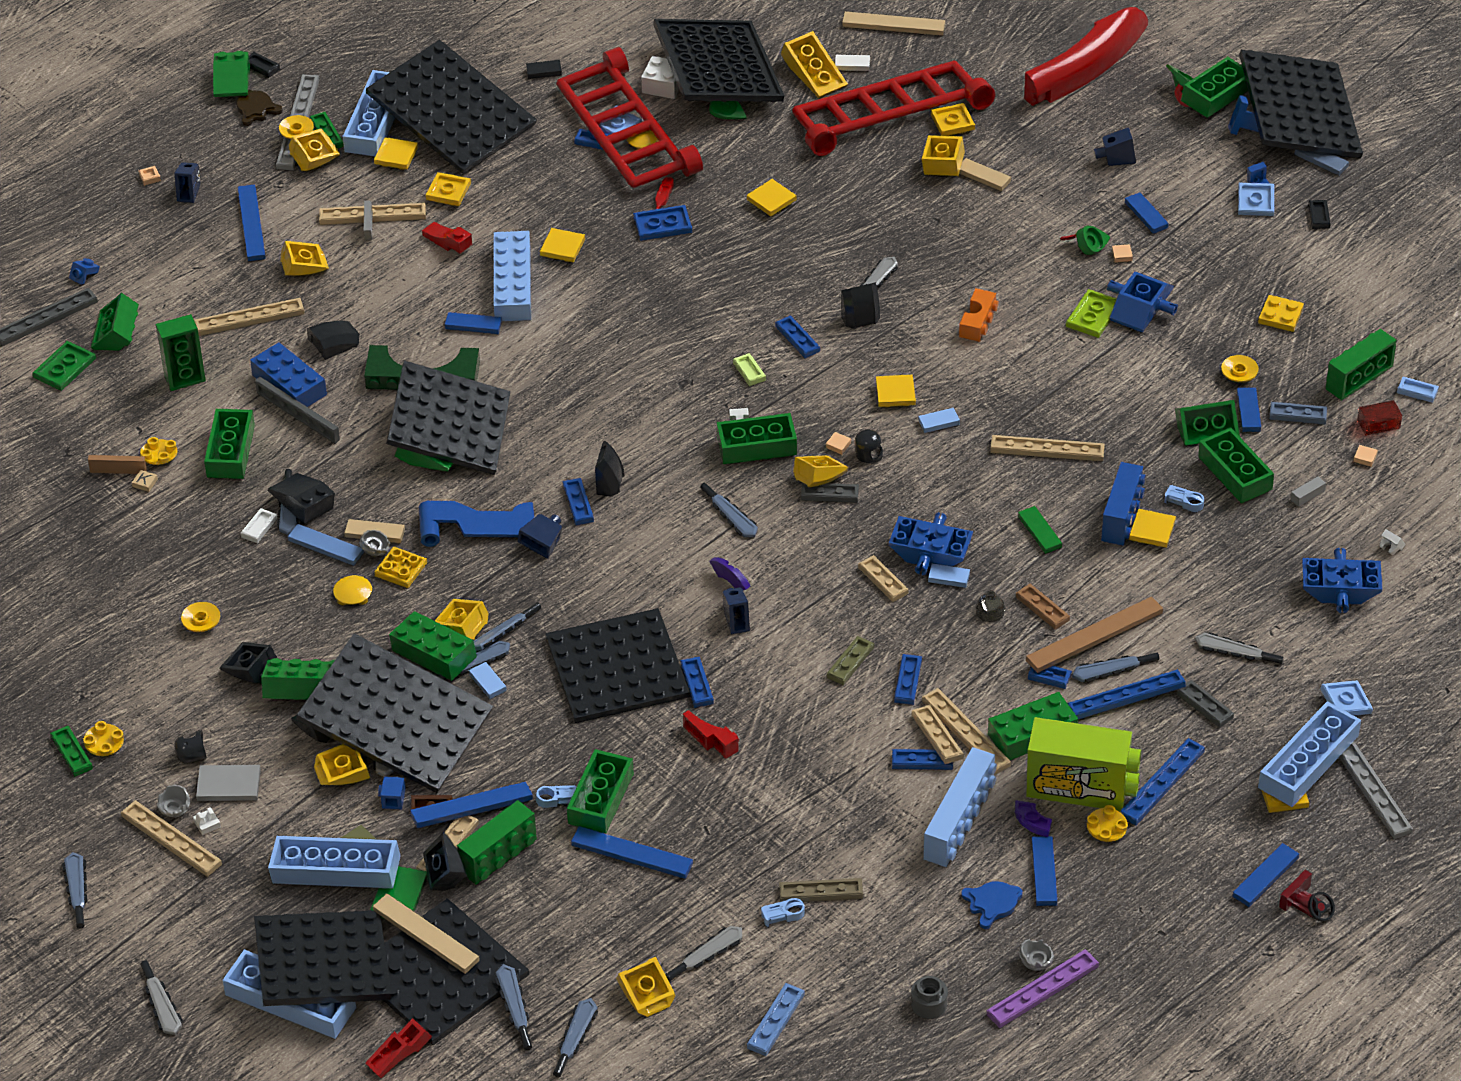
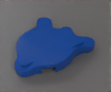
M992 881L978 888H964L961 895L963 899L971 903V913L982 914L980 927L989 929L995 920L1004 918L1014 912L1018 900L1022 898L1023 891L1018 886Z

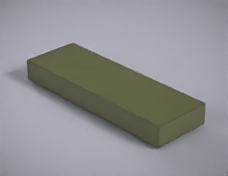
M857 636L827 672V678L844 686L874 649V643Z

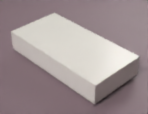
M836 55L835 65L840 71H869L870 55Z
M260 508L242 530L241 538L258 544L277 520V514Z

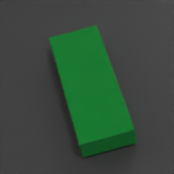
M326 112L309 116L313 121L315 130L322 129L337 149L344 147L341 137Z
M1035 506L1018 512L1019 519L1045 554L1062 548L1061 540Z
M69 725L50 733L53 742L74 777L93 769L92 763Z

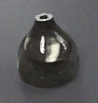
M992 590L983 594L976 604L978 618L986 622H995L1003 618L1005 614L1003 599Z

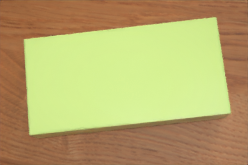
M750 353L733 359V364L749 386L766 381V375Z

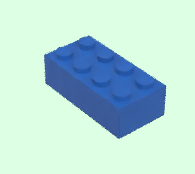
M280 342L250 359L252 376L256 379L259 377L263 378L306 407L327 395L325 379Z
M1125 462L1120 463L1103 514L1101 541L1124 546L1126 538L1129 539L1132 530L1130 525L1134 524L1136 518L1134 513L1138 512L1140 508L1139 499H1143L1145 488H1142L1146 475L1143 474V466Z

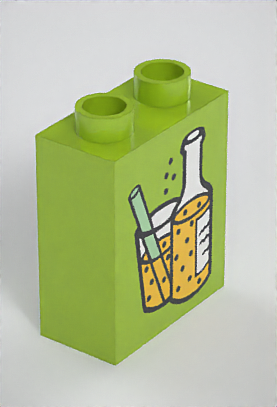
M1034 717L1028 747L1026 797L1095 808H1104L1106 805H1112L1117 811H1121L1124 807L1126 796L1137 797L1141 749L1131 748V731Z

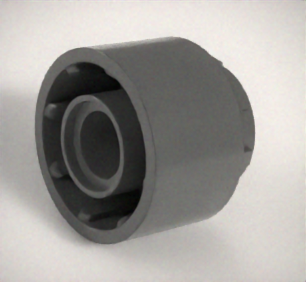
M925 976L913 984L911 989V1007L918 1016L932 1019L941 1016L946 1011L948 989L942 980L934 976Z

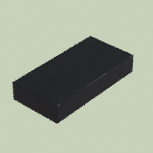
M256 52L249 55L250 69L268 78L280 69V64Z
M560 60L526 63L528 79L562 75Z
M1309 200L1308 206L1312 229L1330 228L1331 223L1327 200Z

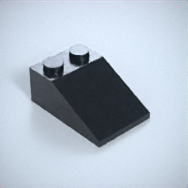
M299 473L268 488V492L303 524L332 510L334 506L335 492L324 482Z

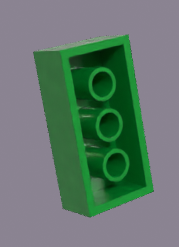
M1227 56L1184 84L1181 101L1208 118L1237 99L1239 95L1241 96L1248 91L1242 65Z
M192 315L157 323L156 329L164 377L170 391L206 382L198 328Z
M1380 328L1364 340L1357 342L1350 349L1345 350L1338 357L1333 358L1328 364L1326 390L1342 401L1393 367L1397 340Z
M215 410L204 460L207 478L244 479L255 428L253 410Z
M791 413L717 422V440L723 464L797 455V437Z
M1231 427L1199 442L1198 457L1240 503L1273 490L1274 473Z
M415 611L389 634L393 652L437 674H441L451 681L477 657L474 640Z
M274 658L268 660L261 677L262 698L308 700L335 660L329 662L318 659L301 661L300 659L281 660Z
M1056 692L989 718L988 736L995 746L1009 760L1028 754L1034 717L1078 723V717L1060 692Z
M597 749L594 750L567 807L568 824L607 833L634 775L633 758Z
M517 800L459 843L457 850L464 863L467 878L477 885L482 880L487 879L495 870L503 867L511 858L516 857L527 846L532 845L537 840L535 813Z

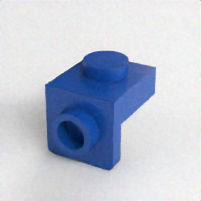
M1264 162L1248 167V183L1270 184L1266 179L1267 166Z
M87 258L74 261L69 278L79 284H85L86 276L98 273L100 266Z

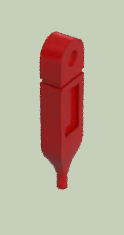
M665 177L662 180L655 198L656 209L666 205L674 187V179L672 177Z

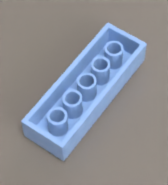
M372 70L343 135L345 152L376 156L384 138L387 137L395 117L367 95L366 88L390 72Z
M529 231L494 232V316L502 317V321L531 320V246Z
M1327 701L1260 771L1258 788L1293 807L1359 736L1361 720Z
M972 747L924 833V860L947 867L950 860H954L958 845L961 846L963 844L965 832L970 831L973 818L977 817L980 812L981 803H985L987 800L988 790L995 785L996 777L994 773L997 768L995 754Z
M276 836L268 869L272 883L393 888L400 861V852L397 840Z
M243 950L223 979L226 996L336 1039L356 1009V1002L263 1006L258 955L247 950Z

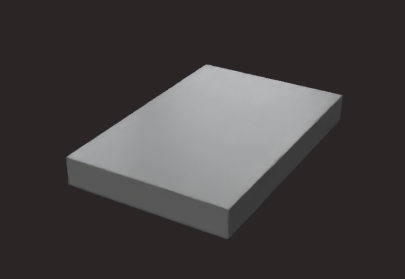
M200 765L196 794L197 801L258 800L260 765Z

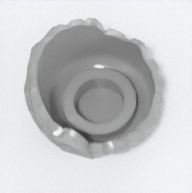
M367 530L361 536L359 544L366 554L383 556L388 552L390 541L379 530Z
M169 785L158 796V809L167 817H179L189 808V794L180 785Z
M1027 939L1020 946L1019 954L1021 961L1028 969L1042 971L1052 964L1054 959L1053 951L1050 946L1043 943V940L1037 942Z

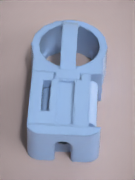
M1170 485L1165 493V503L1168 501L1181 505L1183 509L1191 512H1198L1203 509L1204 496L1198 492ZM1190 500H1197V501H1199L1200 503H1199V504H1192V503H1190L1189 501H1190Z
M575 785L540 787L536 793V803L543 808L557 807V804H569L577 787ZM543 794H548L553 798L549 800H544L539 796Z
M791 898L761 908V915L767 927H769V924L784 920L787 922L798 921L805 914L804 903L797 898ZM794 906L801 908L797 913L788 911L789 908Z

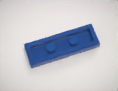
M1140 192L1125 198L1126 205L1153 234L1168 228L1169 223Z
M448 312L445 329L499 334L502 317Z
M791 315L775 322V327L804 358L820 352V346Z
M1237 388L1242 432H1261L1256 388Z
M581 478L562 481L575 526L594 522V516Z
M902 655L894 703L914 705L922 656Z
M700 657L680 660L694 708L714 704Z
M892 749V769L953 770V762L945 764L936 750Z

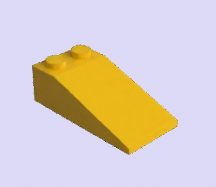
M813 31L784 43L781 56L789 68L818 98L848 85Z

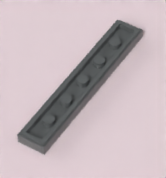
M86 288L0 328V344L3 347L97 303L98 299L89 288Z
M259 377L255 380L257 394L336 444L340 441L339 428L263 378Z

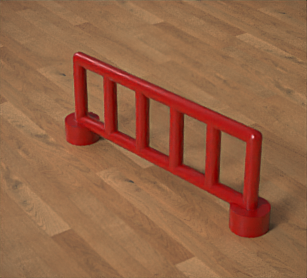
M619 46L603 52V62L557 80L556 85L630 187L637 188L679 170L686 177L703 171V162L697 148L694 145H690L678 150L622 74L629 72V65L623 50ZM606 71L614 80L611 84L577 96L570 87V85ZM619 91H622L629 100L627 103L593 116L584 106ZM635 110L643 119L641 123L608 136L599 127V124ZM649 130L658 139V142L623 156L613 146V144ZM664 150L673 159L671 163L635 176L628 164Z
M950 61L793 107L792 113L807 130L805 142L814 154L825 156L835 149L837 145L836 136L962 99H966L973 108L983 110L993 103L995 90L985 79H973L957 61ZM953 72L965 85V88L946 93L932 77ZM922 81L935 97L914 102L901 86ZM891 90L904 106L882 111L870 95ZM859 99L872 115L851 121L838 104ZM828 108L840 124L831 127L822 123L814 124L807 113Z

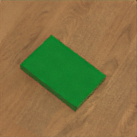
M66 341L32 373V376L62 391L96 359V355Z
M398 866L393 888H379L370 910L373 911V905L386 894H389L415 912L427 880V872Z

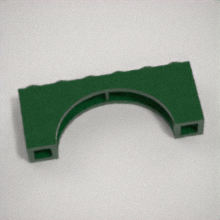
M369 345L364 375L366 389L397 390L402 365L396 363L390 357L387 345ZM460 348L458 355L451 362L433 369L477 381L480 366L479 348Z

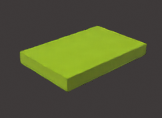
M1088 289L1066 321V327L1099 338L1111 321L1110 316L1117 298Z

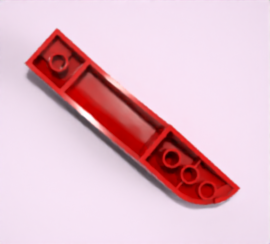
M1128 7L1095 22L1094 28L1073 47L1056 58L1025 72L1024 99L1032 106L1044 100L1052 103L1093 81L1118 62L1138 41L1148 27L1147 15L1137 7Z

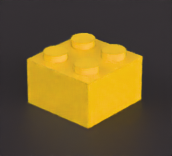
M928 135L922 156L924 175L959 176L965 154L963 137Z

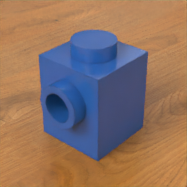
M384 777L383 784L379 785L378 789L382 808H403L405 796L404 778Z

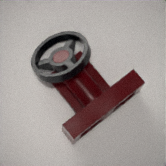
M1305 869L1281 893L1279 907L1287 911L1291 906H1294L1318 921L1329 920L1335 912L1334 902L1327 893L1317 892L1312 895L1307 892L1311 886L1312 873ZM1322 895L1326 897L1330 904H1325L1324 901L1315 896ZM1328 907H1331L1329 916L1325 919L1320 918L1321 913H1324Z

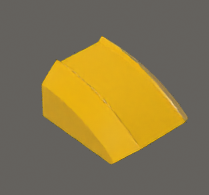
M322 129L292 136L289 144L290 155L293 156L300 166L301 171H308L319 167L340 155L336 146Z
M284 242L280 262H282L285 276H303L329 269L326 257L319 244Z
M827 455L795 457L793 469L796 481L799 480L808 487L829 483L848 471L846 465Z
M452 599L435 621L470 639H475V636L488 622V611L483 601Z
M344 744L316 755L314 769L321 785H344L370 778L361 754Z
M656 957L632 969L622 971L616 977L634 1009L646 1017L670 1007L675 998V993Z

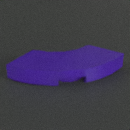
M719 557L709 560L717 576L727 580L734 588L746 590L751 587L746 577L738 568L728 565L729 561Z
M1016 800L1014 810L1019 823L1035 834L1049 837L1052 819L1042 816L1036 810L1035 803Z

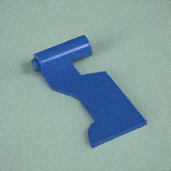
M424 501L418 507L421 543L427 547L436 546L440 542L439 523H457L464 537H518L519 529L534 518L533 502L519 504L514 507L513 511H477L456 501Z

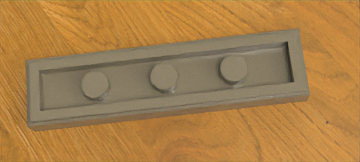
M862 878L779 882L780 902L791 898L800 899L802 902L863 899Z

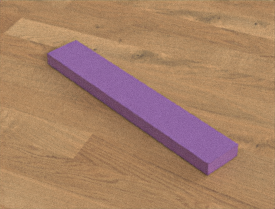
M1085 949L989 1008L986 1015L1001 1028L1098 968L1099 962Z

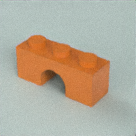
M975 288L970 299V313L965 312L959 324V337L980 342L982 336L986 335L988 323L992 322L993 312L997 311L999 301L996 300L995 292Z

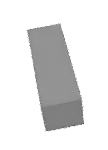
M1319 476L1292 491L1291 501L1298 507L1325 492L1326 482Z

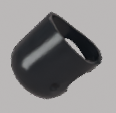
M865 429L856 435V457L861 462L874 463L883 458V449L880 445L881 437L878 432ZM879 448L881 451L880 455L873 458L871 452Z
M202 730L196 731L194 737L185 739L182 735L176 739L174 749L180 762L189 764L207 759L203 745Z

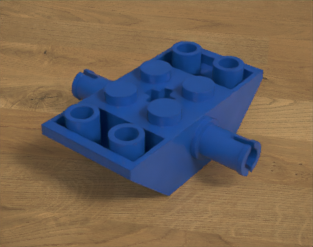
M1135 271L1125 285L1110 280L1107 291L1119 294L1110 320L1143 332L1157 311L1161 310L1175 315L1178 304L1166 301L1174 286Z
M940 512L935 514L933 523L899 516L891 535L889 546L907 563L917 564L915 567L917 574L920 575L921 569H923L922 575H925L928 567H931L932 564L952 567L962 562L973 536V531L945 526L944 523L947 517L942 513L939 519Z
M1340 548L1334 550L1335 559L1302 558L1303 589L1321 603L1337 604L1336 610L1341 613V607H1343V613L1349 611L1348 604H1362L1382 592L1381 561L1346 560V550L1344 548H1341L1342 554H1340Z

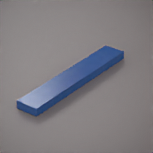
M255 184L238 186L248 261L266 259Z
M1177 669L1067 704L1078 719L1186 687V681Z
M1188 738L1137 792V797H1133L1120 813L1124 815L1128 822L1136 826L1205 752V747Z
M522 782L412 809L411 817L416 827L421 828L509 806L517 800L520 802L533 800V794L527 783Z
M580 826L571 840V846L686 879L693 865V859Z

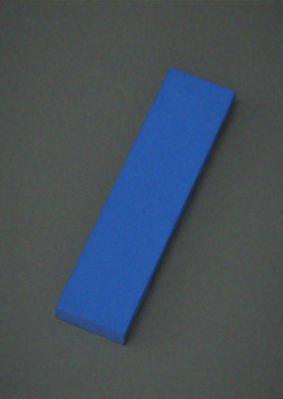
M1032 837L1036 906H1057L1053 837Z
M1282 843L1233 891L1232 897L1250 907L1299 858V853Z

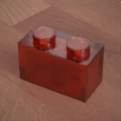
M1392 400L1359 407L1357 421L1366 436L1400 429L1402 414L1396 402Z

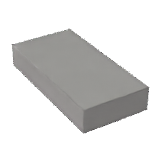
M364 201L365 240H371L373 222L372 202Z

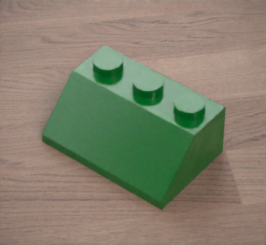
M120 293L99 311L91 349L119 351L124 346H128L132 341L131 336L135 328L134 323L138 316L139 304L125 294Z
M1234 400L1175 408L1177 427L1184 445L1198 444L1201 440L1230 427L1239 435Z

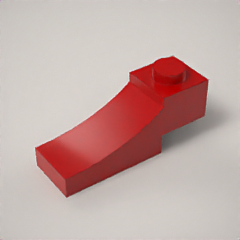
M434 221L422 230V236L447 251L453 249L461 254L473 245L472 234L461 227L451 229Z
M690 710L683 713V727L707 751L714 747L725 759L739 751V738L735 732H731L727 727L720 728L711 725L695 716Z
M412 1018L398 1034L394 1031L365 1064L382 1079L404 1058L415 1051L419 1052L432 1036Z

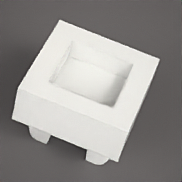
M748 408L729 409L730 421L749 418Z
M1387 529L1383 532L1380 547L1384 550L1386 546L1391 544V548L1388 551L1391 555H1394L1399 549L1402 550L1406 545L1402 538Z
M207 808V811L198 812L197 815L193 816L194 823L202 835L221 827L220 821L211 808Z

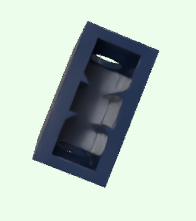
M1129 127L1104 136L1102 138L1104 147L1094 149L1095 158L1106 157L1109 166L1136 163L1133 139Z
M182 162L174 173L177 202L194 203L200 187L199 165L197 163Z
M538 514L519 529L518 543L548 559L561 537L562 526L560 525V517L553 514L550 518H547L542 514Z
M742 588L724 590L722 592L723 607L730 633L737 634L750 631L748 600ZM735 613H738L740 615L738 619H735Z

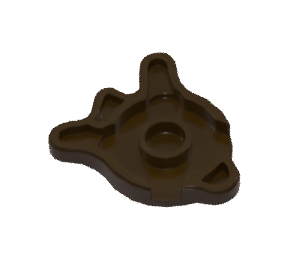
M248 90V95L240 96L237 100V108L243 115L242 123L245 126L251 125L256 120H266V114L279 115L283 112L282 106L273 103L270 96L262 91Z

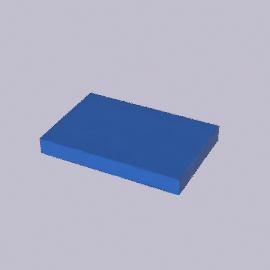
M685 205L633 213L640 241L692 233V226Z

